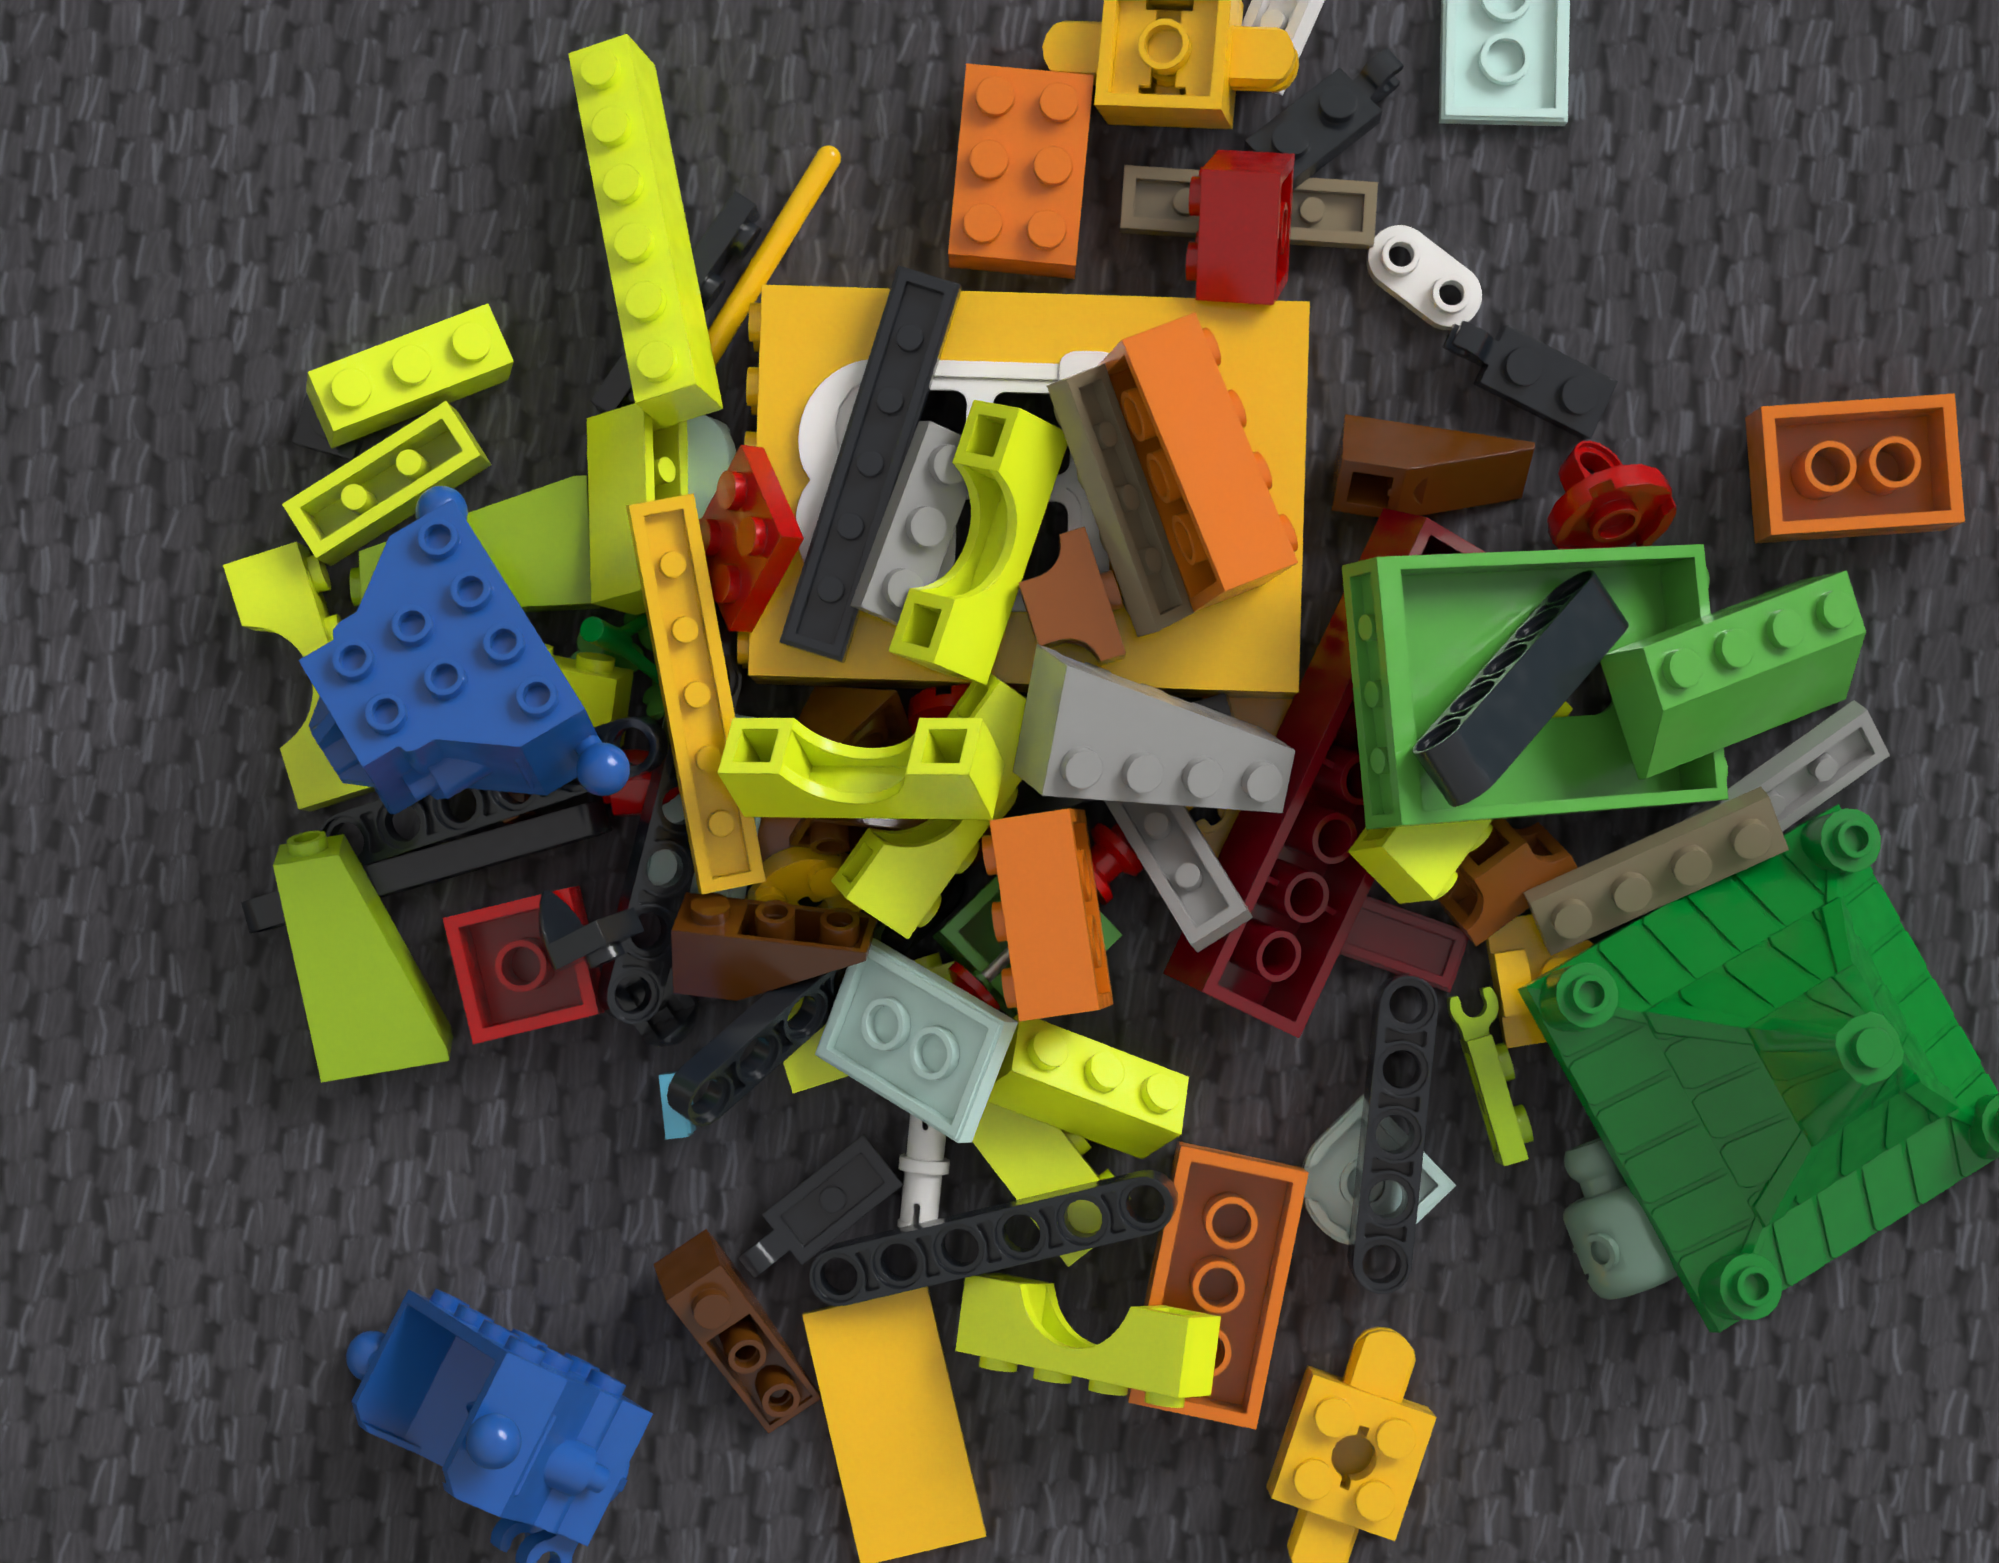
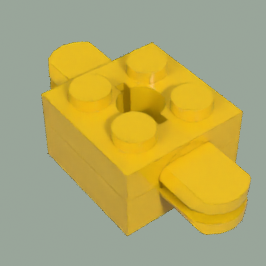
M1104 0L1102 22H1058L1048 31L1042 46L1044 60L1050 71L1094 75L1093 85L1096 86L1094 105L1108 125L1233 129L1236 91L1279 92L1285 90L1294 81L1299 69L1298 53L1286 31L1278 27L1242 26L1244 8L1242 0Z
M1379 1326L1369 1328L1357 1337L1343 1377L1308 1365L1306 1367L1266 1486L1271 1499L1299 1508L1287 1542L1288 1553L1292 1563H1348L1359 1529L1392 1541L1396 1540L1437 1417L1429 1407L1404 1399L1416 1361L1414 1349L1407 1340L1391 1328Z

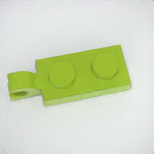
M1486 986L1479 988L1484 1003L1479 1015L1475 1017L1467 1016L1462 1010L1461 1001L1458 996L1448 997L1447 1011L1460 1033L1461 1047L1495 1162L1502 1166H1507L1528 1160L1525 1143L1532 1142L1534 1139L1524 1106L1522 1104L1513 1106L1506 1082L1515 1079V1072L1508 1049L1504 1042L1495 1045L1492 1034H1489V1027L1498 1014L1499 1002L1493 989Z

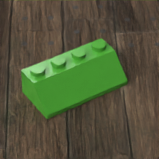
M1847 570L1793 582L1608 652L1601 659L1602 669L1638 780L1647 779L1846 699L1866 634Z

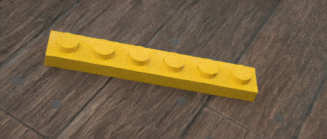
M694 493L626 505L698 892L700 894H707L766 882L754 817L743 816L718 775V769L732 719L735 718V712Z

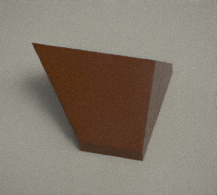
M815 686L797 720L806 728L824 738L855 747L882 748L894 746L908 740L913 735L897 690Z

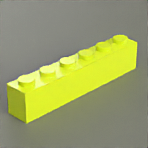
M628 34L568 53L635 403L662 427L722 410L723 404L655 64Z

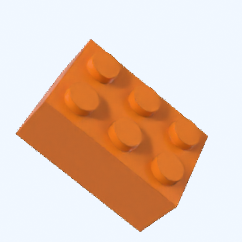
M966 63L948 248L949 267L1075 279L1094 75Z
M1955 393L1761 406L1745 417L1755 543L1945 531L1965 522Z
M1068 808L989 820L991 835L982 836V852L988 876L998 875L1001 901L992 902V920L997 941H1007L1011 968H1004L1001 972L1002 988L1007 1008L1017 1007L1020 1022L1096 1011L1113 1005L1085 810Z

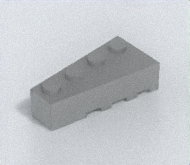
M1037 644L1013 772L1042 796L1283 813L1295 750L1259 726L1200 704L1187 702L1169 695L1163 690L1143 683H1136L1112 674L1101 667L1077 661L1055 650Z

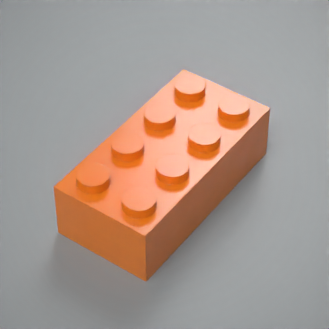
M1194 312L1122 339L1099 365L1105 364L1193 611L1196 612L1262 586L1297 564L1298 561L1294 553L1298 550L1295 530L1285 514H1278L1269 493V490L1272 488V477L1264 457L1258 451L1253 452L1243 429L1247 424L1244 406L1238 394L1232 389L1227 390L1218 369V366L1221 364V353L1211 330L1207 327H1201Z
M1177 1141L1170 1180L1178 1192V1205L1172 1219L1158 1233L1144 1306L1166 1305L1221 1316L1211 1396L1185 1398L1183 1408H1170L1144 1402L1146 1391L1128 1388L1126 1395L1128 1403L1257 1429L1309 1174L1303 1167Z

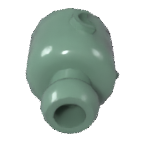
M1601 1138L1565 1151V1169L1569 1176L1580 1184L1584 1197L1571 1203L1565 1209L1563 1220L1574 1246L1573 1251L1578 1256L1586 1280L1592 1290L1599 1297L1607 1300L1620 1299L1652 1289L1678 1276L1652 1224L1628 1188Z

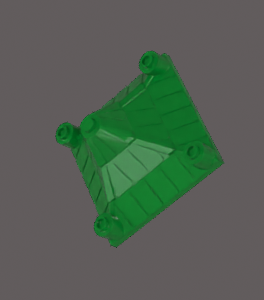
M1839 804L1825 809L1784 833L1783 835L1789 850L1650 911L1517 989L1628 1188L1648 1217L1671 1260L1675 1272L1707 1329L1713 1333H1720L1739 1320H1758L1768 1316L1777 1307L1783 1290L1793 1286L1822 1268L1828 1262L1867 1240L1868 1237L1883 1230L1921 1204L1928 1202L1952 1187L1958 1181L1968 1177L1993 1160L1999 1159V1092L1989 1074L1982 1067L1981 1060L1963 1028L1956 1021L1954 1012L1937 982L1930 975L1927 965L1911 936L1900 922V917L1882 885L1878 883L1873 874V869L1870 865L1876 861L1881 849V836L1877 825L1864 812L1858 809H1841Z

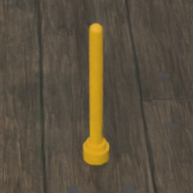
M827 145L818 150L708 329L715 367L748 315L750 303L756 302L762 292V285L767 284L841 162V154L834 146Z

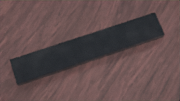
M899 265L897 267L779 641L783 645L841 663L845 662L861 611L850 605L917 425L921 420L962 290L961 284Z

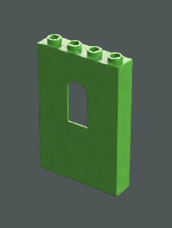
M1704 544L1374 557L1342 565L1366 830L1729 800L1727 788L1728 765L1724 757V748L1647 779L1638 780L1613 699L1603 712L1596 715L1551 718L1496 783L1479 797L1461 806L1452 807L1448 804L1413 753V747L1542 601L1556 587L1574 575L1583 571L1593 570L1629 623L1625 633L1608 652L1711 614L1708 592L1710 578L1706 567Z

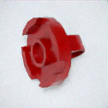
M1590 440L1581 441L1574 447L1559 468V478L1566 493L1555 502L1547 518L1548 534L1558 550L1627 547L1634 542L1637 547L1650 546L1668 530L1676 515V504L1672 498V489L1668 480L1657 468L1643 464L1623 465L1617 455L1604 445ZM1585 468L1591 469L1594 474H1591Z

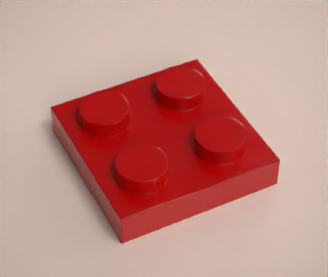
M740 445L728 470L721 474L717 490L703 517L699 519L713 599L720 608L729 631L752 633L802 544L804 537L764 447Z

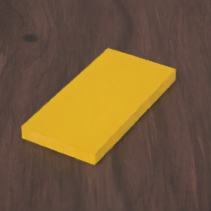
M923 1287L851 1305L829 1306L804 1312L802 1317L860 1563H878L986 1537V1529L929 1288Z

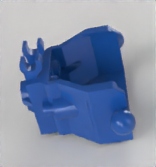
M434 486L427 489L416 503L415 515L417 520L389 536L357 612L343 619L333 629L334 640L298 660L320 696L309 723L310 731L342 783L374 787L388 813L395 815L428 795L437 800L449 799L466 788L547 796L578 777L583 788L594 795L609 796L617 793L625 786L630 775V764L626 754L613 744L602 743L581 701L467 522L468 507L464 497L457 490L448 486Z
M435 1288L430 1299L408 1289L386 1334L380 1331L363 1332L357 1335L347 1348V1366L350 1372L361 1380L352 1399L358 1425L372 1435L419 1454L442 1466L446 1483L442 1482L447 1493L458 1500L501 1517L502 1519L493 1528L490 1543L499 1550L507 1553L513 1539L518 1534L525 1532V1539L521 1542L516 1552V1563H537L546 1552H550L548 1563H572V1557L578 1543L588 1547L608 1504L616 1498L619 1492L623 1491L628 1481L629 1462L653 1413L622 1395L627 1386L626 1384L600 1372L598 1367L567 1352L562 1355L548 1348L546 1343L515 1328L510 1331L494 1323L495 1320L470 1308V1305L439 1289Z

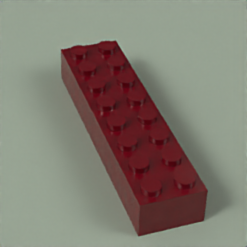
M1383 508L1359 561L1387 556L1486 552L1427 517ZM1344 593L1299 685V693L1294 696L1275 736L1295 750L1283 813L1240 810L1217 858L1253 918L1198 953L1190 945L1182 932L1163 974L1297 1038H1300L1375 880L1348 852L1366 828Z

